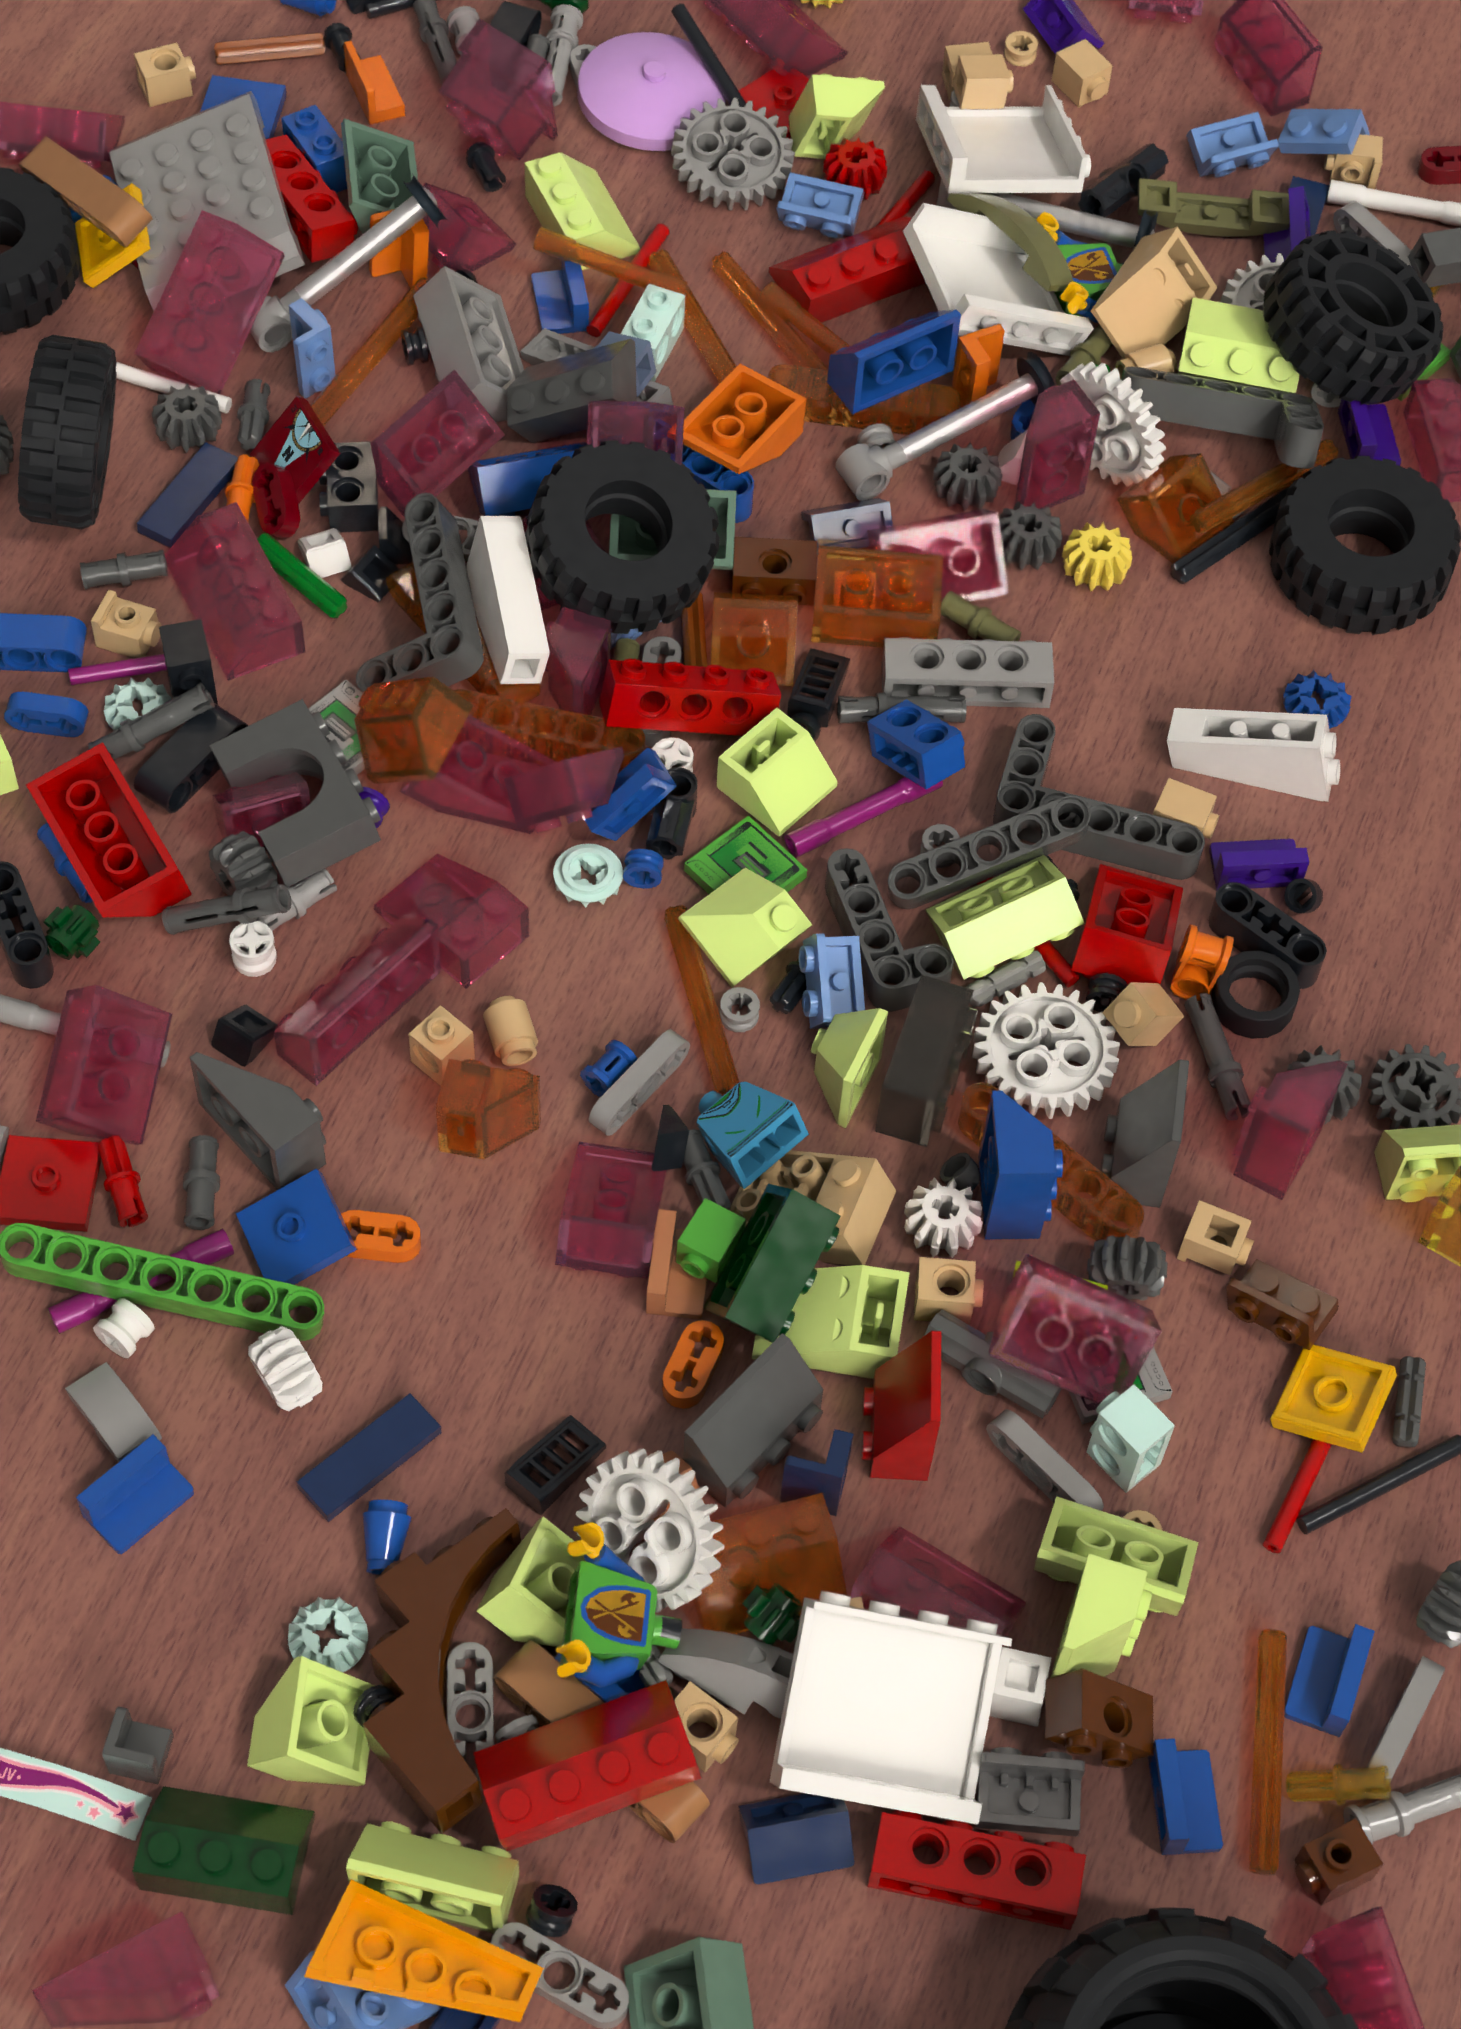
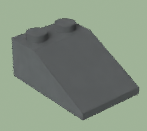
M196 1052L189 1057L199 1104L277 1190L316 1168L319 1170L326 1165L324 1152L326 1139L321 1131L320 1124L323 1121V1117L317 1106L310 1099L302 1100L290 1087Z
M1178 1060L1120 1099L1116 1115L1108 1114L1104 1141L1112 1142L1111 1154H1103L1099 1181L1107 1182L1105 1199L1160 1208L1181 1143L1189 1069L1188 1060Z

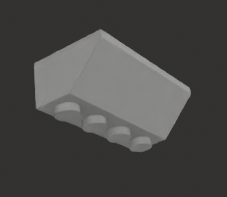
M444 266L413 295L418 310V319L423 326L427 339V348L431 353L436 369L435 375L440 382L445 399L444 405L447 411L455 418H462L477 426L507 420V388L524 371L501 296Z

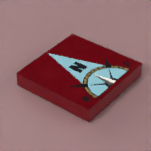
M296 396L249 455L250 457L257 458L259 466L268 462L287 468L293 478L299 505L340 455V452L307 399Z

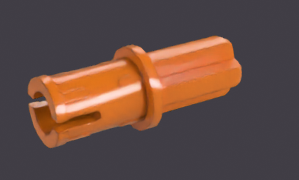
M242 454L238 457L232 481L225 488L227 503L221 523L223 527L232 532H239L240 529L243 532L248 528L250 508L252 503L255 502L252 480L254 473L259 467V462L257 458L249 457L247 454Z

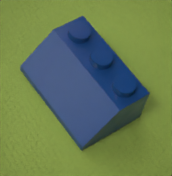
M957 309L929 312L918 318L909 319L903 324L885 332L876 333L870 338L850 347L839 349L830 355L827 383L850 412L855 414L953 371L961 314Z
M579 442L467 462L480 514L484 516H516L515 511L531 509L543 478L551 473L553 465L562 457L570 456L572 458L575 449L589 443Z
M992 1091L978 1155V1167L981 1173L980 1191L984 1240L1040 1239L1044 1221H1051V1200H1056L1057 1178H1061L1063 1174L1062 1150L1054 1149L1053 1132L1003 1091Z

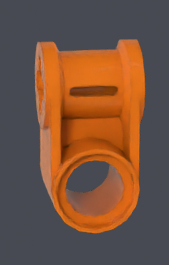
M1190 924L1178 951L1170 987L1172 992L1184 1000L1195 995L1197 1001H1201V993L1210 994L1218 977L1226 969L1234 937L1226 935L1222 939L1200 932L1197 926Z

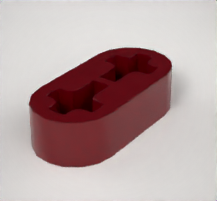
M1461 146L1431 147L1424 150L1417 168V174L1420 179L1433 185L1461 184Z
M266 462L257 468L252 480L259 523L265 533L287 539L296 533L300 524V510L293 478L287 468Z

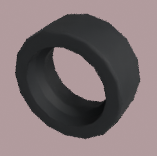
M1243 951L1229 958L1224 973L1218 977L1214 985L1211 997L1218 1019L1223 1026L1237 1035L1251 1039L1268 1038L1281 1032L1292 1020L1300 994L1298 977L1290 965L1276 955L1263 951ZM1241 978L1264 980L1275 987L1281 996V1003L1278 1008L1271 1011L1257 1012L1246 1009L1237 1003L1230 994V986L1234 981Z

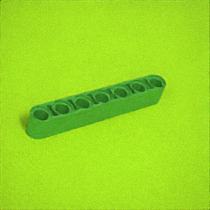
M27 1223L9 1225L0 1234V1259L3 1268L9 1274L19 1278L116 1300L124 1298L133 1304L261 1333H266L270 1330L274 1331L283 1326L292 1330L299 1341L313 1339L320 1333L323 1326L324 1303L322 1297L316 1291L306 1287ZM27 1242L34 1247L32 1253L22 1259L14 1258L8 1254L14 1244ZM65 1253H74L81 1258L79 1264L71 1269H62L55 1264L57 1258ZM113 1263H120L128 1269L127 1274L118 1280L107 1279L103 1276L102 1272L108 1265ZM159 1274H167L175 1280L174 1285L165 1291L153 1289L149 1282L154 1276ZM204 1285H214L222 1291V1294L217 1300L205 1302L196 1296V1292ZM259 1295L264 1297L269 1305L261 1312H251L243 1306V1302L250 1296ZM307 1306L315 1312L316 1316L310 1322L298 1323L290 1317V1312L295 1307Z

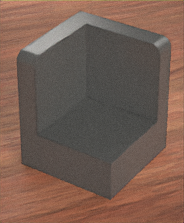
M118 1706L102 1751V1756L109 1773L159 1785L174 1735L171 1729L132 1721L128 1708Z

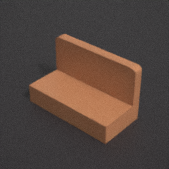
M658 1209L647 1286L646 1314L701 1319L703 1316L707 1278H695L685 1272L680 1264L676 1263L677 1241L685 1229L676 1228L677 1211Z

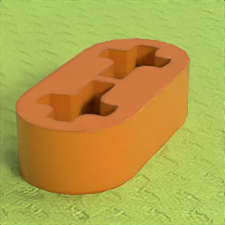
M348 1210L341 1213L349 1233L352 1227H360L361 1234H358L356 1240L353 1241L357 1250L348 1254L347 1257L405 1263L414 1259L419 1254L421 1249L420 1228L411 1217L363 1210ZM398 1232H405L407 1234V1239L403 1241L402 1246H395L393 1243V1239H396Z
M705 1320L694 1321L683 1331L662 1378L663 1396L672 1406L682 1409L691 1408L703 1398L723 1354V1332L716 1324ZM703 1337L709 1338L710 1347L703 1349L699 1359L695 1358V1342H700ZM687 1370L692 1371L691 1387L687 1386L683 1392L677 1391L676 1382L683 1380Z

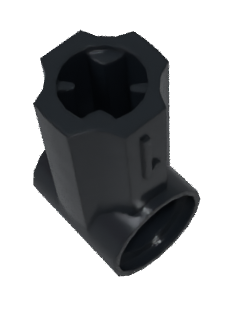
M676 767L667 771L677 787L655 806L646 840V849L653 850L663 858L670 860L673 857L683 855L691 819L694 817L697 807L698 780L690 770Z

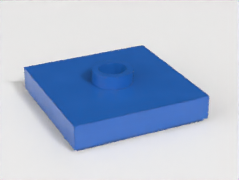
M212 75L200 112L252 91L257 100L264 123V128L262 129L265 139L273 138L287 96L286 85Z
M317 1168L236 1213L261 1273L267 1279L295 1285L357 1250L323 1174Z

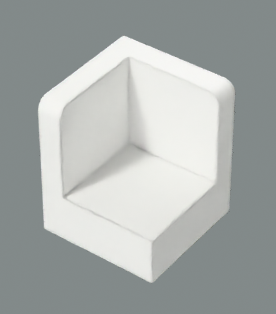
M1002 1647L989 1715L1038 1727L1051 1657Z

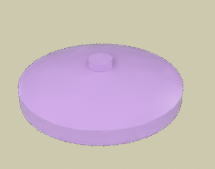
M638 32L609 39L589 53L583 61L579 72L577 95L580 108L587 120L606 137L636 149L649 151L672 150L675 129H680L682 118H690L692 108L702 113L703 102H707L712 108H717L718 98H721L726 105V98L692 44L667 34Z

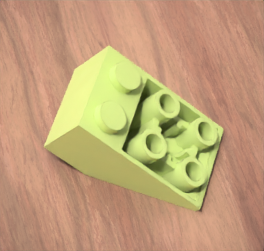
M867 1265L815 1268L817 1270L815 1281L806 1294L800 1293L792 1309L795 1312L793 1323L785 1335L791 1340L810 1369L874 1379L875 1369L898 1354L910 1272ZM755 1335L752 1359L756 1360L772 1343Z

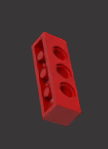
M287 135L266 139L289 221L297 236L300 249L311 263L336 256L354 242V235L358 232V225L352 212L347 211L339 201L337 193L327 186L320 172L310 165L304 153L294 145Z
M632 658L625 660L608 659L599 704L606 727L744 736L775 708L779 707L782 695L774 673L761 668L744 670L725 668L720 665L704 667L684 665L679 662H667L665 664L650 663Z
M893 1810L892 1814L882 1812L867 1887L1071 1930L1078 1914L1086 1855L1074 1852L1072 1846L1061 1842L1049 1841L1045 1842L1043 1846L1024 1842V1838L1021 1835L1009 1831H995L991 1835L973 1831L971 1825L962 1821L945 1820L942 1824L922 1820V1816L918 1813ZM920 1846L931 1847L937 1852L940 1860L934 1864L921 1863L914 1856L913 1850ZM969 1857H980L988 1863L990 1872L984 1875L973 1874L966 1868L964 1860ZM1023 1867L1031 1868L1038 1873L1041 1883L1035 1886H1027L1018 1880L1015 1871Z

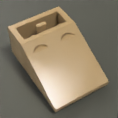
M1177 226L1142 237L1091 309V312L1123 358L1125 354L1159 343L1165 345L1187 325L1192 298L1210 300L1218 287Z
M790 1150L745 1189L740 1186L730 1211L746 1219V1227L768 1184L793 1189L841 1216L836 1224L839 1227L836 1241L829 1251H822L818 1260L825 1263L851 1266L865 1265L894 1198L896 1189L876 1158Z

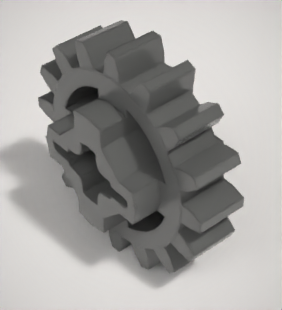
M1410 1044L1405 1045L1401 1055L1394 1049L1388 1051L1386 1059H1379L1375 1065L1367 1088L1372 1090L1368 1102L1371 1105H1380L1376 1114L1378 1120L1386 1117L1392 1120L1389 1130L1398 1129L1400 1126L1420 1128L1451 1125V1123L1457 1124L1461 1118V1078H1456L1460 1066L1458 1063L1447 1066L1444 1063L1446 1053L1443 1051L1436 1057L1430 1056V1049L1427 1045L1423 1046L1420 1053H1415ZM1401 1073V1076L1395 1077L1394 1082L1389 1083L1394 1075ZM1446 1100V1104L1436 1111L1435 1107H1439L1441 1102Z

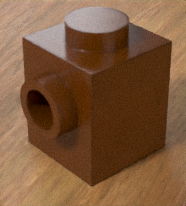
M1356 1818L1304 1844L1294 1860L1297 1864L1295 1872L1301 1886L1308 1894L1314 1893L1321 1906L1372 1880L1383 1866L1382 1860Z

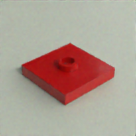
M784 61L738 91L746 103L749 100L752 101L753 111L757 112L760 108L766 107L765 117L767 119L777 115L779 117L777 127L787 126L786 138H791L789 116L806 87L809 78L790 63Z
M9 1135L0 1175V1225L27 1223L49 1229L87 1232L101 1163L98 1149L99 1142Z

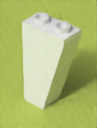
M480 516L466 569L475 614L500 684H541L550 651L522 519L520 516Z
M1174 708L1167 737L1172 768L1317 801H1329L1331 786L1338 785L1340 760L1333 759L1336 753L1337 738L1336 733L1329 732L1327 715Z

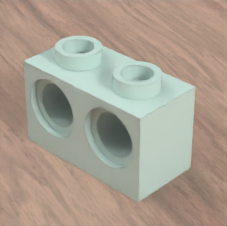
M648 284L621 334L650 341L657 371L651 381L655 382L684 329L685 295Z
M1134 1384L1121 1395L1117 1391L1112 1392L1099 1404L1096 1409L1098 1413L1097 1420L1089 1430L1092 1435L1086 1451L1125 1493L1161 1464L1175 1427Z

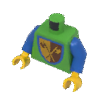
M1047 212L1041 213L1036 220L1045 228L1061 250L1074 282L1068 284L1064 291H1054L1064 313L1087 317L1090 321L1098 323L1091 309L1124 263H1117L1111 247L1106 243L1087 244L1072 240L1058 230L1059 224L1054 216Z
M590 1522L573 1527V1530L580 1535L581 1540L569 1542L567 1551L571 1556L584 1555L585 1561H580L570 1578L563 1643L555 1648L557 1653H561L557 1674L561 1678L574 1675L597 1687L604 1688L632 1676L636 1670L641 1669L651 1654L652 1645L676 1649L681 1637L682 1620L680 1618L655 1614L657 1588L645 1582L641 1575L606 1546L601 1527L596 1523Z

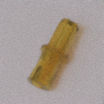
M1334 1764L1333 1769L1289 1772L1286 1777V1791L1290 1800L1294 1802L1335 1800L1337 1805L1341 1806L1345 1804L1346 1800H1389L1391 1797L1390 1778H1386V1776H1389L1387 1766L1343 1769L1341 1764Z

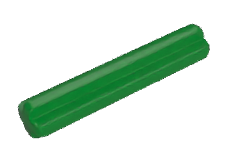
M262 533L253 540V553L328 616L338 618L341 613H345L348 607L346 604L347 599L267 533Z

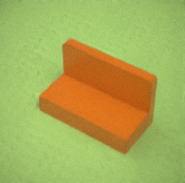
M352 41L344 42L346 75L369 125L405 116V105L382 56L377 55L360 60Z
M393 210L371 215L370 228ZM421 219L369 260V271L372 277L401 271L412 292L418 291L427 283L429 229L424 220Z
M1001 324L960 336L958 339L951 392L961 407L985 396L987 386L997 382L1005 333Z

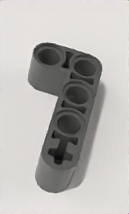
M849 848L833 852L827 863L826 895L843 936H859L863 985L871 1003L876 1008L892 1012L944 997L949 990L954 964L951 952L939 944H926L904 950L866 859L858 851ZM861 910L865 911L866 913H858L855 911ZM869 946H878L881 949H873ZM932 970L936 971L938 974H930L926 971ZM890 981L897 985H887L884 982Z

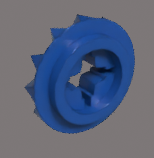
M1315 670L1308 676L1297 674L1295 679L1287 684L1283 696V703L1287 713L1327 715L1329 729L1341 724L1348 716L1350 710L1351 695H1348L1345 691V682L1337 683L1333 681L1331 673L1326 677L1318 676ZM1313 691L1319 693L1321 699H1325L1322 709H1320L1316 699L1311 698Z

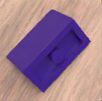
M1030 0L1023 8L1055 55L1057 52L1084 39L1099 49L1105 44L1074 0Z
M1304 186L1288 188L1289 229L1264 234V255H1266L1271 263L1276 261L1278 253H1281L1285 260L1301 240L1311 236L1310 208Z
M1341 399L1338 415L1350 459H1354L1356 456H1370V459L1382 461L1385 458L1396 461V465L1400 466L1401 458L1386 405L1361 404L1360 401L1356 400L1349 402Z
M1293 839L1213 842L1209 848L1216 890L1230 882L1241 883L1250 889L1287 887L1295 879H1304L1309 865L1307 848H1296Z

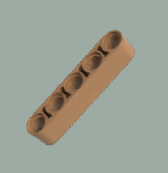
M46 136L18 164L25 173L40 180L41 184L46 183L55 190L70 209L125 248L153 220L151 214L134 197Z
M530 1640L493 1677L497 1687L513 1704L526 1715L536 1717L539 1727L604 1703L574 1675L566 1678L559 1677L557 1667L560 1666V1663L540 1645ZM692 1781L628 1807L664 1839L675 1843L709 1807L710 1802L704 1792Z

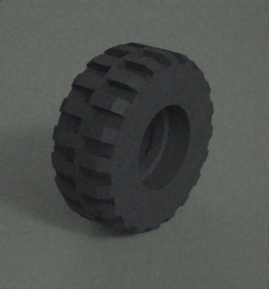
M0 167V245L12 247L0 254V332H3L5 335L15 333L17 329L25 326L30 328L40 323L47 314L51 316L62 305V300H67L75 287V281L80 273V260L74 222L66 202L59 197L55 190L46 183L41 184L40 180L25 172L19 174L13 169Z
M1335 230L1324 231L1304 238L1294 247L1265 288L1263 304L1264 321L1268 322L1270 338L1280 348L1279 352L1286 361H1290L1302 377L1308 378L1317 384L1319 389L1326 393L1336 394L1340 399L1349 402L1356 400L1360 401L1361 404L1382 403L1396 399L1400 394H1404L1438 355L1443 338V322L1440 321L1441 310L1438 303H1435L1432 297L1433 292L1427 283L1422 282L1418 277V272L1410 264L1404 263L1398 258L1399 255L1391 249L1387 250L1378 245L1377 241L1368 237L1356 236V233L1348 231L1336 233Z
M51 335L43 338L38 344L31 368L25 402L18 473L19 511L21 515L31 522L75 529H84L95 524L106 479L115 406L116 353L106 343Z
M618 440L601 441L598 447L593 448L592 444H588L575 449L572 458L570 456L562 457L553 465L551 473L543 478L527 518L526 543L529 554H531L530 560L534 578H540L542 582L540 590L548 600L552 601L554 599L561 606L560 611L573 619L575 616L585 621V626L596 630L604 627L612 629V633L628 634L630 629L638 628V631L643 633L655 630L660 621L664 624L671 623L680 617L683 609L689 608L698 597L714 565L713 560L719 549L720 537L715 532L719 522L716 510L708 505L711 497L701 483H696L693 479L694 473L683 463L679 465L670 459V454L660 449L654 451L645 448V444L630 441L629 444H619ZM602 514H619L629 517L640 523L650 533L656 544L658 554L638 561L616 558L603 551L593 541L585 522L592 517Z
M1356 456L1354 459L1348 460L1342 457L1330 460L1323 467L1318 465L1304 473L1303 478L1295 480L1287 489L1285 498L1281 500L1270 539L1269 554L1272 557L1270 566L1276 580H1280L1279 587L1289 600L1293 599L1298 610L1306 616L1312 615L1319 619L1320 624L1329 628L1335 626L1346 629L1347 633L1360 634L1361 632H1372V635L1390 632V629L1393 628L1400 630L1415 624L1417 618L1420 620L1429 615L1435 609L1437 602L1443 599L1460 554L1461 529L1457 519L1454 520L1456 514L1448 499L1444 500L1441 490L1432 481L1428 483L1423 479L1418 471L1410 467L1406 469L1396 465V461L1385 458L1380 461L1370 459V456ZM1343 534L1370 536L1384 543L1394 554L1379 557L1362 555L1342 545L1335 536Z

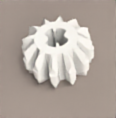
M935 1177L930 1181L929 1189L918 1185L914 1190L913 1199H910L905 1205L904 1214L907 1219L904 1228L906 1234L915 1235L914 1244L916 1249L927 1244L930 1245L932 1257H935L940 1249H945L951 1258L957 1254L958 1246L969 1250L973 1245L974 1236H978L982 1229L983 1222L979 1217L982 1212L981 1201L972 1200L973 1192L971 1191V1186L960 1191L957 1190L954 1178L948 1182L947 1186H941ZM939 1216H944L948 1219L939 1218Z
M283 1326L274 1331L270 1330L258 1337L259 1340L249 1346L248 1355L250 1361L278 1407L288 1412L298 1406L301 1408L312 1401L314 1396L322 1392L321 1377L307 1351L303 1348L292 1330Z

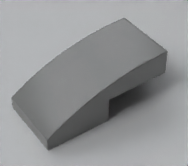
M107 1362L65 1388L73 1404L93 1426L99 1440L118 1462L154 1434L159 1440L162 1439L154 1423Z

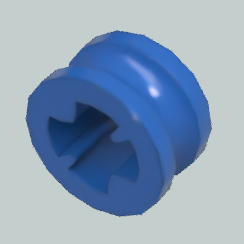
M635 849L626 854L624 860L626 867L623 870V879L626 883L642 889L653 888L661 883V870L664 860L659 853L649 849Z

